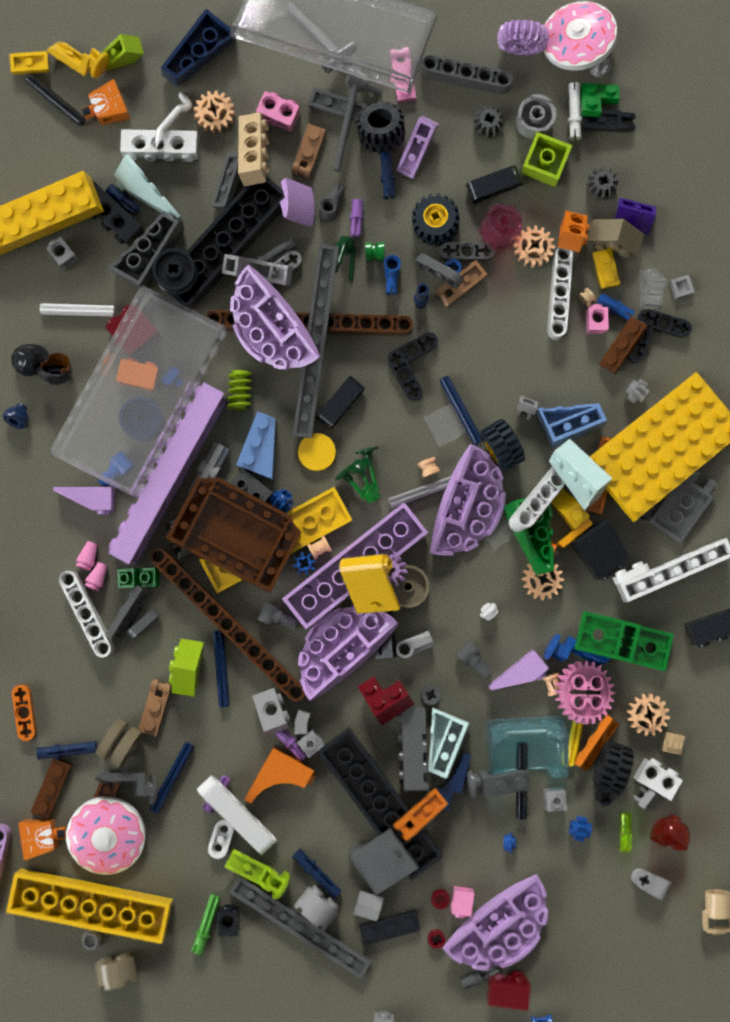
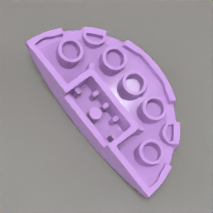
M247 265L235 282L236 289L230 301V312L233 313L235 322L233 328L242 346L259 362L273 365V368L277 369L301 368L320 358L311 336L294 310L252 266Z
M472 444L468 446L459 460L441 500L432 535L431 554L451 556L457 552L472 550L479 545V542L485 536L491 535L501 519L506 498V492L503 490L502 473L499 467L494 464L489 454Z
M354 605L344 609L337 608L320 618L306 635V642L303 651L299 653L298 667L301 672L300 683L308 699L312 701L357 670L380 648L399 623L384 611L357 614Z
M537 874L505 889L480 907L456 930L444 945L443 950L456 962L470 965L476 970L488 971L493 966L505 968L524 958L540 940L539 934L543 925H546L548 917L545 899L547 895Z

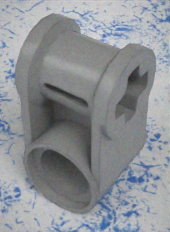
M642 868L635 869L631 874V880L635 885L664 901L672 882ZM640 877H643V878L645 877V880L642 881V880H639V878H640Z

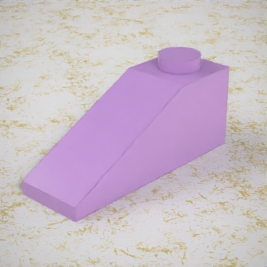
M425 116L418 118L397 167V172L412 179L414 178L434 138L439 123Z
M53 487V491L93 511H97V515H109V511H115V488Z
M531 650L490 683L488 688L495 690L535 681L536 679L539 681L547 675L546 671L549 668L538 654Z

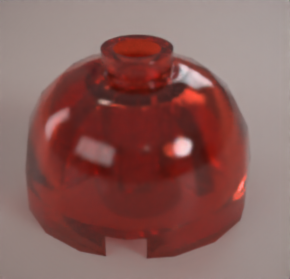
M670 815L669 817H662L654 823L649 837L650 840L660 846L666 847L669 845L673 846L672 850L687 851L691 835L686 824L681 822L680 817Z

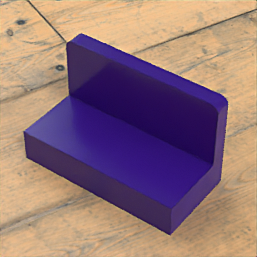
M619 198L614 219H625L643 234L648 235L656 216V207Z

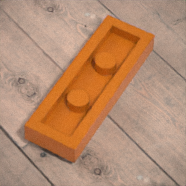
M606 715L599 722L595 733L589 737L583 751L578 753L574 764L588 772L600 754L602 747L609 741L619 726V723Z

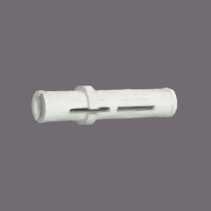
M574 82L569 84L568 124L570 125L569 140L574 141L575 133L576 141L581 139V84L579 82H575V90Z

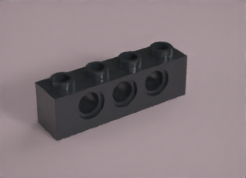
M93 181L103 210L111 209V212L106 216L102 212L92 217L94 219L98 217L102 221L100 225L109 232L111 230L116 234L114 238L121 245L125 243L129 247L144 232L143 227ZM119 222H125L122 228H116V225Z

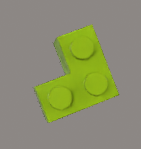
M181 639L179 646H175L173 654L175 659L170 661L169 672H172L169 677L172 693L195 697L199 683V668L203 658L204 642Z

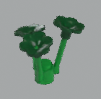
M378 446L355 451L356 454H362L365 458L354 461L352 465L342 470L334 478L336 481L344 478L359 493L361 499L365 498L367 503L374 502L381 497L378 492L380 488L377 484L372 464V452L379 449ZM367 468H369L373 484L369 483V480L366 476ZM350 472L351 474L359 473L360 477H363L366 484L362 488L363 491L353 481Z

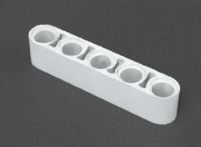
M559 247L553 257L547 330L548 336L552 340L561 339L567 331L573 251ZM560 252L565 253L568 258H567V259H562V258H560L559 253H560ZM558 271H563V272H565L566 277H565V278L559 277L558 274H557V272H558ZM556 290H563L565 296H558ZM561 308L563 315H557L554 309ZM554 326L560 327L561 330H562V333H561V334H556V333L553 331V327H554Z
M553 466L511 516L509 525L513 531L521 532L532 526L565 485Z
M73 571L61 573L59 583L94 653L98 657L112 655L115 649L114 643L106 635L107 629L79 574ZM71 574L74 581L71 585H68L66 577ZM78 591L82 594L80 602H77L74 598ZM85 609H89L91 611V616L89 619H85L83 617V612ZM94 626H97L100 630L97 637L93 636L91 632ZM103 643L108 646L106 654L100 651V646Z
M211 775L197 788L199 794L261 855L277 842L274 835L215 776Z

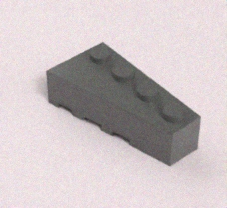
M163 212L146 229V232L140 238L138 237L133 242L134 244L127 251H124L120 258L108 268L116 276L146 292L154 280L152 267L155 258L162 251L173 248L185 228L179 220Z
M410 707L398 715V723H402V731H398V743H402V751H399V763H403V770H399V782H403L404 790H428V783L426 781L428 771L426 759L427 744L425 740V707Z

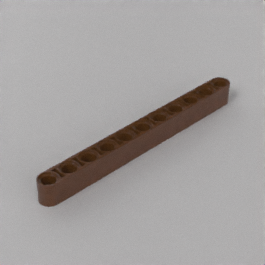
M211 310L206 314L205 321L211 330L234 331L233 325L229 324V320L233 317V313L230 310ZM295 312L303 325L306 320H309L310 313ZM330 313L329 320L333 321L334 324L332 327L327 328V334L407 336L412 332L413 321L405 315ZM218 317L219 322L213 325L210 323L211 318ZM348 320L353 325L350 328H344L342 323ZM364 321H369L372 326L364 329L361 324ZM382 322H388L390 324V328L382 329L380 327V324ZM406 322L409 324V328L402 330L399 324Z
M154 548L150 552V561L289 699L300 701L304 697L305 692L301 683L168 551L162 548ZM161 551L164 554V559L161 562H157L155 555ZM171 565H175L178 569L177 573L173 576L168 571ZM186 578L191 581V586L188 589L182 586V582ZM198 592L205 594V600L201 603L196 600ZM212 605H216L219 608V613L216 616H212L209 612ZM225 619H230L233 623L232 628L229 630L223 627ZM239 632H243L246 635L244 643L237 641L236 637ZM252 646L259 647V656L251 655L250 649ZM270 659L274 662L272 670L265 669V660ZM280 673H285L288 676L287 683L282 684L278 681ZM293 687H299L302 690L300 697L292 695L291 690Z

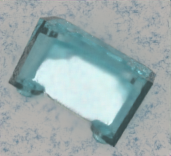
M547 716L494 719L486 723L489 775L517 770V743L526 742L528 744L527 770L546 769L547 773L553 778L568 777L569 736L562 718Z

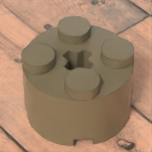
M131 951L121 953L115 959L112 956H107L96 961L95 971L99 991L103 988L104 990H110L126 986V981L129 980L132 983L138 981L135 958Z

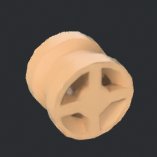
M435 457L417 463L418 467L422 469L423 478L440 472V468L436 466Z

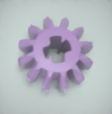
M390 554L389 558L392 560V568L395 572H392L391 576L388 574L391 586L392 582H394L398 587L399 582L397 580L400 579L404 582L405 578L401 574H408V571L403 569L406 567V563H400L401 557L398 556L394 560V555Z

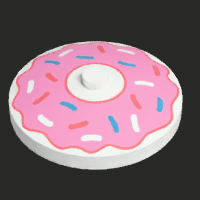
M583 1L565 5L555 11L545 23L549 39L544 54L552 64L565 70H584L601 63L610 55L617 41V24L614 16L608 9L597 3Z
M110 796L93 798L82 804L71 817L66 831L67 846L73 859L84 869L101 875L116 874L132 866L139 858L146 839L145 825L139 812L128 802Z

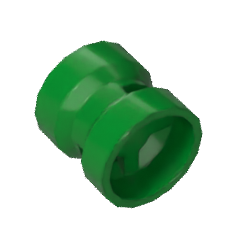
M365 242L366 261H372L373 259L384 261V242H378L377 245Z

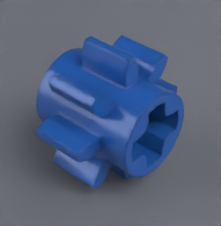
M285 489L275 490L269 498V501L272 502L271 506L288 512L294 504L291 500L292 494Z
M301 552L300 558L294 557L297 560V564H294L293 567L299 568L298 574L305 571V574L308 575L309 569L315 570L312 567V563H315L316 560L310 559L311 553L304 556V553ZM307 558V563L310 565L308 568L304 567L302 569V564L300 563V560H305Z
M577 816L576 820L570 821L569 834L573 835L575 841L584 842L585 837L590 838L592 824L587 823L588 819L586 817Z

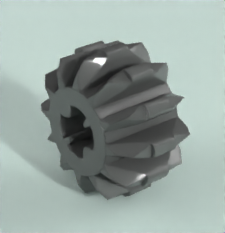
M492 105L489 106V109L482 106L481 111H476L473 123H475L474 130H479V136L484 133L486 139L489 137V134L494 138L496 137V132H502L501 127L504 126L505 121L502 120L504 114H498L499 107L492 110Z
M603 166L600 170L595 168L592 171L593 174L588 175L589 181L586 182V186L590 187L588 193H595L594 198L600 195L601 200H604L605 195L610 198L612 192L617 191L616 185H618L619 180L615 179L616 173H610L611 168H608L607 171H605Z

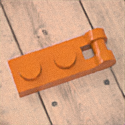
M436 788L432 789L402 818L394 823V827L403 833L402 836L407 841L448 803ZM408 821L413 824V827L410 829L406 826Z

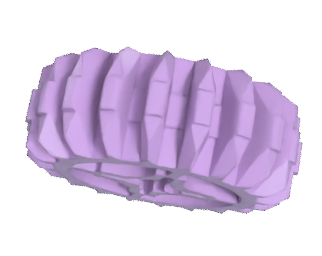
M518 19L517 21L511 20L501 25L497 39L499 47L503 51H507L508 54L528 56L544 51L547 47L549 36L548 29L545 25L540 24V22Z

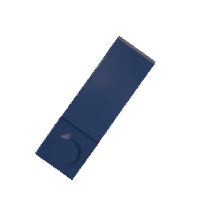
M462 751L458 764L451 776L441 786L437 785V791L448 803L443 810L449 811L453 792L460 794L462 792L471 758L470 753Z

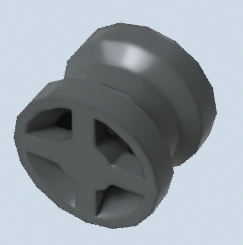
M426 685L421 690V698L426 704L433 705L440 700L441 694L435 685Z

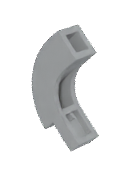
M228 254L224 255L223 274L239 276L243 269L250 265L268 282L290 286L292 266Z

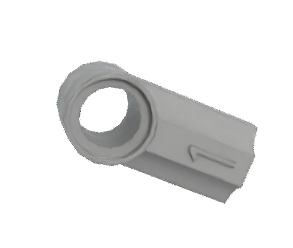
M427 630L399 641L395 646L396 654L402 658H409L411 655L433 647L434 643ZM402 644L409 646V652L405 655H402L399 651Z

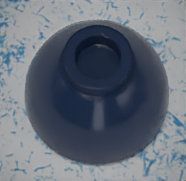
M18 403L16 406L5 410L2 414L4 421L14 428L24 429L27 428L29 423V416L26 412L27 407L23 404Z

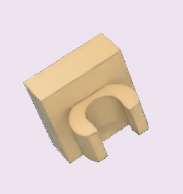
M664 731L661 751L682 755L685 736Z

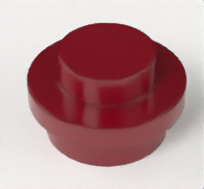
M437 889L431 894V903L436 909H445L450 903V896L446 890Z

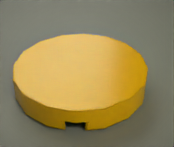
M320 433L312 434V438H303L298 448L299 460L304 467L312 471L327 469L333 463L336 455L335 445L332 440Z

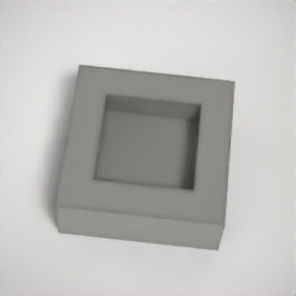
M689 275L669 281L675 299L691 295L695 292Z

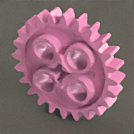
M576 661L575 665L569 664V669L562 670L564 675H558L561 682L555 683L559 687V690L554 691V693L559 694L555 701H561L558 708H564L562 714L569 715L568 720L575 719V723L582 722V724H588L589 722L594 724L595 720L601 721V715H608L606 709H612L609 702L615 701L610 698L611 695L615 694L610 689L615 685L609 684L612 677H606L607 670H601L602 666H595V662ZM575 678L578 680L577 686L574 684ZM593 679L595 680V686H594V687H593V685H592V680H593ZM570 690L599 691L600 694H570ZM575 698L578 700L577 706L574 703ZM593 698L595 699V706H594V707H593V705H592V700H593Z

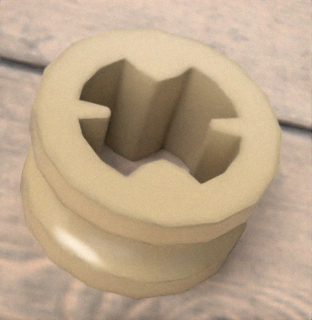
M588 288L584 289V293L580 292L578 294L582 303L587 307H590L592 302L595 303L597 301L596 296Z

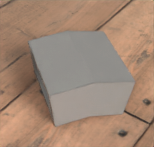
M299 708L295 719V734L308 733L310 711Z
M360 890L354 908V915L377 921L384 897Z

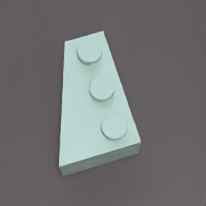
M570 439L557 448L549 460L584 511L601 497L612 480L601 467Z
M432 708L428 771L446 779L449 777L470 722L437 708Z

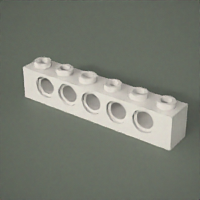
M727 538L717 540L650 569V571L617 584L616 586L623 602H630L729 559L730 544Z

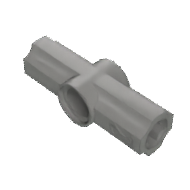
M214 442L206 459L201 462L196 473L197 476L188 493H190L198 477L218 478L222 469L221 466L230 449Z

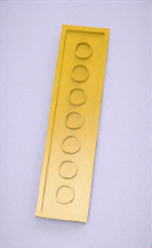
M335 487L286 512L291 517L295 526L301 531L291 554L353 521ZM202 558L199 559L217 594L242 581V579Z

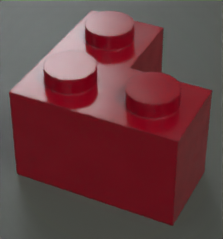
M374 676L358 686L381 725H384L415 705L400 680L385 690L382 689Z
M521 971L507 972L506 976L503 974L489 976L486 998L488 1006L528 1011L531 985L527 976Z

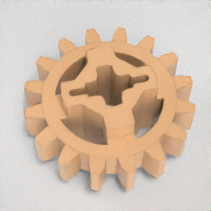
M215 90L214 95H211L210 91H207L208 96L206 97L202 94V101L196 100L198 107H194L196 113L194 116L198 120V125L203 126L205 131L211 128L212 133L215 132V129L222 132V127L228 129L227 123L232 124L233 119L231 117H235V112L233 111L235 108L234 104L231 103V98L225 99V93L223 92L221 95H218L217 90ZM212 107L215 108V110H216V112H217V113H216L217 117H215V115L213 114V108H212Z
M537 225L534 226L533 230L529 226L526 228V232L521 230L520 236L515 238V241L518 243L513 245V248L517 249L514 255H520L518 261L524 260V266L531 263V268H534L536 263L541 267L542 261L547 264L549 261L548 257L552 258L554 254L551 251L555 249V246L551 245L554 242V238L549 239L550 232L545 234L544 227L541 230H537ZM522 241L524 242L523 244L526 246L524 251L522 249ZM539 243L537 248L529 250L531 245L534 246ZM544 243L546 244V252L543 248Z
M527 564L529 570H523L526 577L521 578L522 581H526V584L522 587L529 589L527 594L533 593L534 599L539 595L540 600H544L545 596L548 599H552L551 593L558 595L556 589H562L559 582L564 581V578H559V575L563 572L556 570L559 565H554V571L552 572L555 580H553L550 572L536 575L531 565ZM545 575L544 579H546L548 582L540 584L541 580H539L535 576ZM530 579L534 581V588L531 586ZM544 587H552L549 591L542 592Z
M642 693L640 695L641 699L634 697V704L629 702L632 708L631 710H626L627 713L631 714L627 720L633 722L630 725L631 728L637 727V733H641L643 730V735L647 736L650 732L654 736L655 730L662 732V725L667 727L664 721L665 719H670L669 716L665 715L669 709L663 707L666 704L665 701L659 702V696H655L653 699V694L649 693L646 698L645 694ZM649 702L655 703L658 708H652ZM647 711L651 712V715H649V719L644 717V715L647 714ZM638 721H644L647 727L641 726Z

